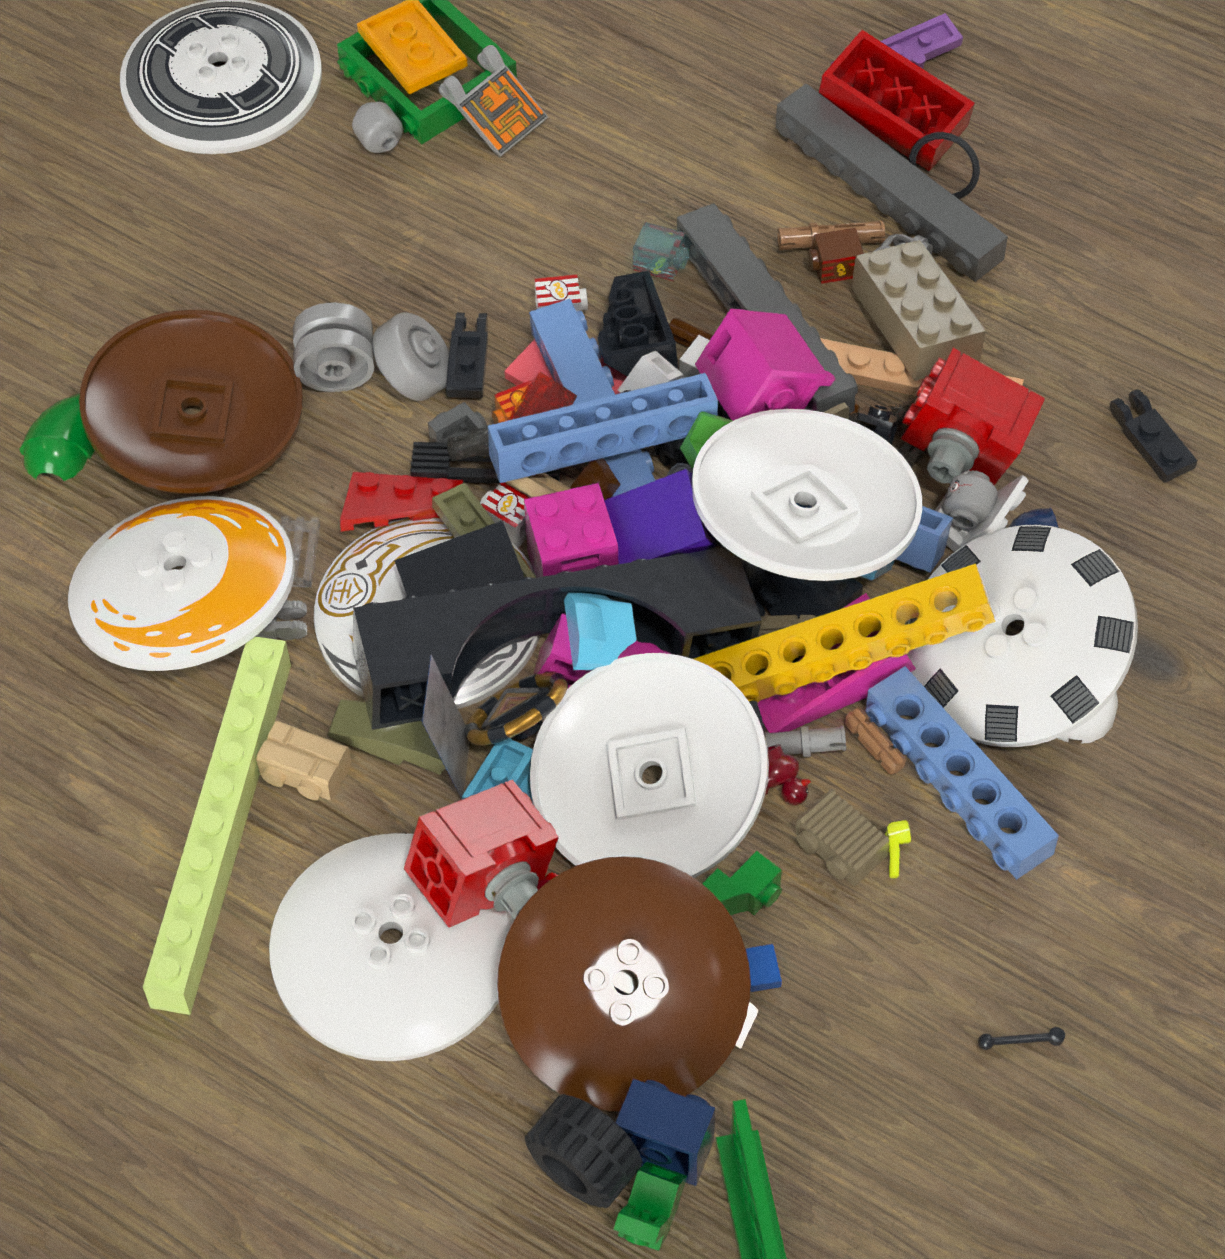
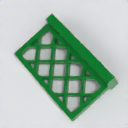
M746 1099L733 1101L731 1134L716 1137V1147L740 1259H787L759 1131L752 1130Z

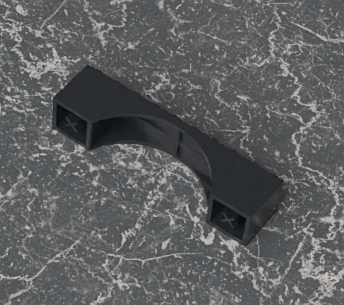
M711 547L704 551L685 554L676 553L667 557L648 560L637 559L630 563L611 566L600 565L593 569L574 572L562 571L556 575L537 578L525 577L513 582L501 584L488 583L476 588L446 590L439 594L420 597L408 596L402 600L383 603L371 602L363 606L353 607V655L371 728L375 730L422 721L431 655L453 700H455L466 679L487 658L515 642L550 633L561 614L566 615L564 599L568 592L605 595L611 600L631 603L636 641L654 644L660 650L673 655L694 659L757 638L762 619L741 559L726 547Z

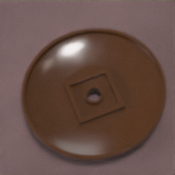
M178 310L157 314L137 321L110 338L95 354L86 369L80 388L79 401L82 424L87 438L94 450L111 468L136 483L157 490L174 493H206L226 489L248 481L266 470L281 457L289 447L299 427L302 416L303 394L300 377H296L293 360L281 344L260 327L236 316L221 312ZM188 406H198L202 409L201 412L194 415L183 412Z
M621 856L592 860L574 866L551 879L528 900L515 918L504 942L498 967L497 988L501 1017L506 1032L518 1055L533 1074L560 1095L566 1094L582 1099L601 1110L620 1112L633 1079L644 1083L646 1080H653L665 1085L670 1092L686 1096L702 1086L718 1071L734 1049L743 1030L750 1002L751 979L747 952L741 934L724 905L709 889L689 874L671 865L641 857ZM628 970L636 976L638 984L632 994L622 995L615 990L613 980L619 971Z

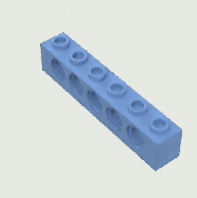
M706 373L492 424L488 425L489 455L500 483L686 438L700 412L703 411L717 416L718 399Z
M906 666L868 690L866 714L870 717V722H874L888 734L891 742L894 744L893 747L898 748L915 765L919 777L925 783H931L940 793L941 800L947 809L951 812H957L966 822V827L971 836L977 841L982 840L991 850L994 861L1001 869L1008 870L1017 880L1054 855L1059 835ZM908 715L913 717L914 719L906 720L901 718L900 716ZM925 743H934L939 747L931 748L926 746ZM950 771H960L964 775L955 776ZM984 799L987 800L990 804L982 805L977 803L975 800ZM1001 828H1011L1016 833L1008 834L1003 832Z

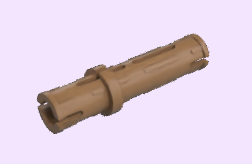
M883 220L835 225H818L815 222L802 227L778 228L779 251L797 248H810L811 250L814 245V234L855 227L861 244L883 243L885 241V225Z

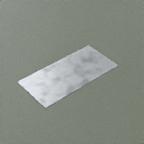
M431 655L422 723L462 799L470 742L467 740L464 732L466 724Z

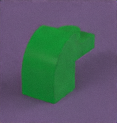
M646 1162L637 1172L628 1204L618 1213L613 1230L619 1232V1237L633 1244L659 1251L676 1214L687 1176Z

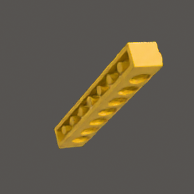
M973 564L694 658V660L720 672L743 693L748 701L757 700L758 703L762 699L777 694H790L798 687L813 682H826L835 675L852 669H865L873 662L888 657L903 656L910 650L927 644H940L948 637L966 631L975 632L981 630L987 624L996 622L977 565ZM948 606H955L950 611L942 612ZM918 618L914 623L905 625L908 620ZM879 631L877 635L867 637L871 632ZM842 643L837 649L829 650L833 645ZM804 656L802 660L792 663L795 658ZM767 668L764 673L755 675L759 670Z

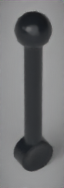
M1054 1027L1049 1033L993 1037L985 1033L978 1038V1044L983 1050H989L994 1045L1047 1041L1054 1046H1059L1065 1039V1032L1059 1027Z

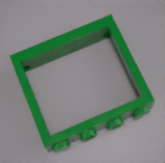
M419 0L457 47L485 71L462 85L465 94H468L492 74L482 67L477 60V56L488 45H493L498 50L504 64L517 78L516 61L448 0ZM358 32L337 44L339 56L337 63L344 71V76L352 78L366 97L371 96L376 102L386 103L401 121L403 132L405 134L409 132L421 145L465 118L457 107L444 97L420 110L366 59L375 52Z

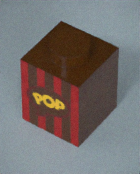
M856 227L814 234L813 249L808 251V259L811 270H817L821 284L853 279L855 258L857 255L864 254Z

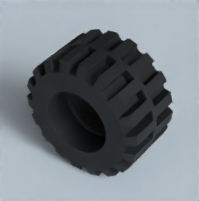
M562 1094L555 1099L525 1136L526 1146L531 1156L555 1183L577 1199L600 1208H608L642 1167L641 1164L643 1163L635 1144L617 1123L590 1103L566 1094Z

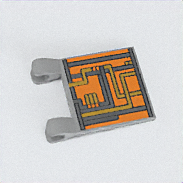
M488 45L477 56L481 66L492 73L488 78L468 94H465L458 79L455 76H449L439 86V92L445 99L457 107L498 158H500L545 121L548 116L507 68L498 50L493 45Z

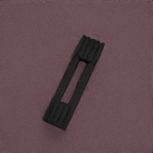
M438 442L413 443L414 448L410 474L413 477L463 480V482L500 484L495 469L450 467V461L492 462L488 447L451 446V443ZM561 468L544 472L560 482Z

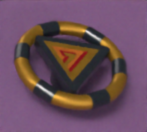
M556 672L536 673L520 679L491 696L469 718L464 729L467 740L476 745H489L508 740L513 736L517 740H522L535 734L541 728L542 720L556 708L565 696L568 688L565 677ZM551 686L552 689L550 691L548 688L543 687Z

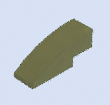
M340 700L327 736L396 765H400L405 760L439 775L444 771L445 766L422 721L372 730L365 702Z

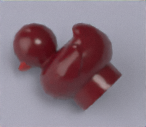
M781 744L767 747L769 772L765 795L768 794L770 788L783 784L781 794L784 801L794 806L802 804L808 797V785L811 780L797 778L800 770L799 762L794 756L784 754Z

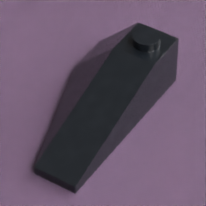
M649 270L614 277L608 298V311L603 316V329L598 334V344L604 363L628 376L642 356L657 351L679 370L676 342Z

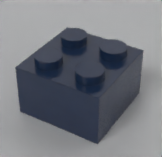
M633 1079L616 1123L635 1144L643 1163L641 1165L643 1166L646 1162H650L687 1176L686 1183L697 1186L714 1142L715 1107L710 1106L705 1099L699 1096L686 1095L684 1097L670 1092L665 1085L659 1082L646 1080L644 1083Z

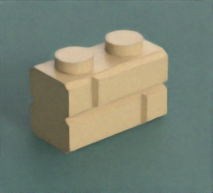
M275 721L267 736V740L264 741L256 758L259 773L267 783L276 787H282L283 784H287L297 788L298 792L308 799L318 800L319 797L330 801L337 794L341 782L345 779L352 763L348 746L279 721Z

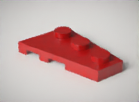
M353 472L340 518L341 532L354 530V524L373 522L374 527L387 526L390 519L408 517L412 521L440 518L432 508V498L463 484V480Z

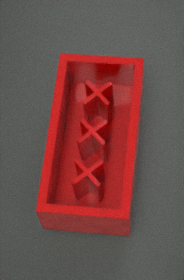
M864 30L858 33L823 73L819 88V94L873 135L908 158L913 146L925 135L934 132H946L959 137L968 127L975 102ZM938 139L926 143L919 150L916 163L930 172L954 142Z

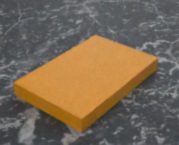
M405 0L357 23L358 33L408 94H412L468 67L467 57L419 0Z

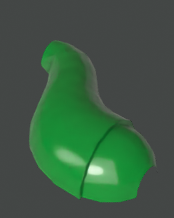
M80 393L62 399L46 409L27 431L20 447V453L24 455V466L28 474L36 480L39 474L52 473L66 481L77 475L83 469L87 459H91L95 450L83 428L80 414Z

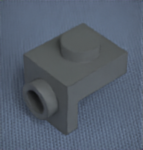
M465 402L447 412L438 414L432 421L428 422L430 442L451 443V446L470 437L477 447L487 446L486 431H488V425L481 413L478 411L474 413Z

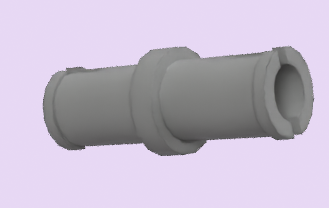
M844 725L820 729H809L808 726H800L798 731L765 732L767 747L781 744L784 754H803V757H811V753L846 751Z

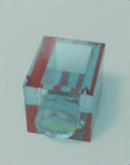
M645 222L633 247V271L643 272L649 270L652 276L674 281L679 268H685L689 257V249L685 248V233Z

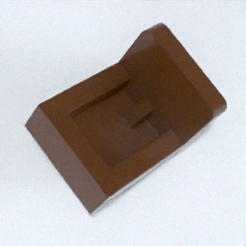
M601 458L590 461L570 488L574 489L599 483L603 498L606 500L612 497L621 484L605 459Z

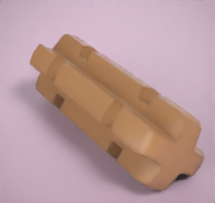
M856 708L845 717V725L853 734H859L857 739L877 761H883L880 765L888 774L895 775L906 766V757L898 748H892L894 744L874 722L869 723L870 717L863 709Z

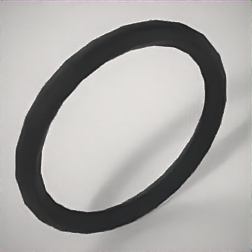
M934 132L925 135L913 146L909 155V162L916 166V157L919 150L930 141L938 139L952 141L966 151L973 168L970 183L963 190L952 195L961 199L971 193L976 187L980 175L979 160L972 147L961 137L951 133Z

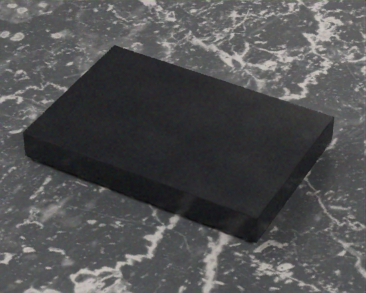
M503 520L394 560L407 597L439 594L446 590H464L480 587L488 583L501 584L525 578Z

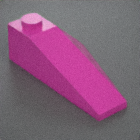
M865 593L845 607L869 600L870 598ZM873 631L867 637H873L877 635L879 631ZM842 643L833 645L829 650L837 649ZM907 654L900 657H888L873 662L865 669H852L837 674L826 682H813L798 687L790 694H777L762 699L758 702V707L763 723L769 733L787 732L867 698L870 688L904 666L910 672L916 668Z

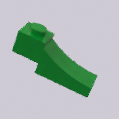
M756 851L731 877H728L717 868L703 882V885L724 905L730 916L745 911L755 915L763 906L770 907L782 892V870L760 852Z

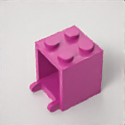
M730 309L695 363L701 374L706 373L718 401L733 421L762 411L805 409L820 386H831L835 381L834 375L824 370L786 314Z
M599 483L524 499L527 551L536 578L556 575L562 571L574 572L593 569L600 565H618V543Z

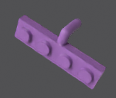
M946 13L881 42L923 69L925 61L961 46L963 37Z

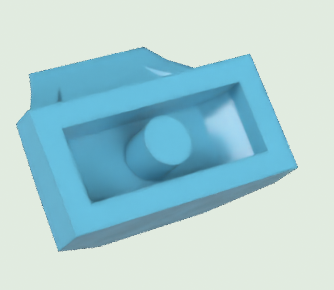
M567 593L564 605L573 670H594L598 667L610 665L614 660L618 659V656L628 646L636 642L631 603L611 600L607 596L599 594Z
M512 739L496 743L462 795V799L513 779L522 792L530 797L533 803L530 788V766L533 749Z

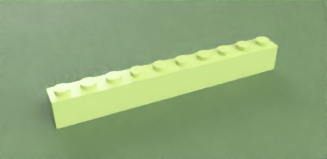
M255 636L245 643L143 984V990L150 1008L191 1015L260 775L256 761L257 754L264 741L267 740V736L275 723L290 671L291 663L286 641Z

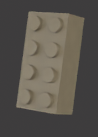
M921 240L856 256L852 290L915 381L928 376L938 357L945 360L953 348L961 351V355L964 353L979 362L981 361L986 330Z

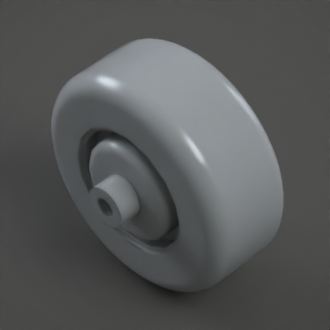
M403 312L393 316L376 329L372 338L373 355L381 373L394 389L409 399L424 401L446 387L449 350L439 333L426 320L413 313Z

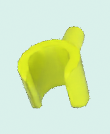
M906 820L891 822L885 833V836L890 840V878H899V845L911 842L910 828Z

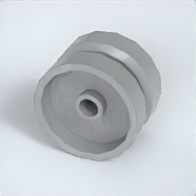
M336 302L318 304L305 309L299 314L293 325V343L295 347L293 362L296 377H300L304 385L326 392L348 391L368 381L374 371V355L372 350L373 327L369 316L363 310L350 304Z

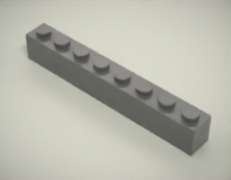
M808 84L803 85L777 104L776 129H778L783 137L789 138L800 146L808 156L814 157L827 167L831 174L840 177L857 194L863 195L875 204L880 212L889 215L897 221L906 232L927 238L928 243L933 246L932 252L939 254L950 262L959 273L965 274L976 282L1004 260L1008 236Z
M715 203L678 216V245L727 310L740 309L786 314L824 370L834 375L835 381L831 386H820L805 407V410L825 412L845 402L849 407V413L853 412L855 408V394L858 393L854 377L849 373L846 374L842 369L836 354L825 347L816 328L810 327L804 320L798 305L791 303L785 295L781 283L777 280L774 281L768 273L764 261L761 258H756L750 250L744 236L740 237L735 231L729 216L723 215Z

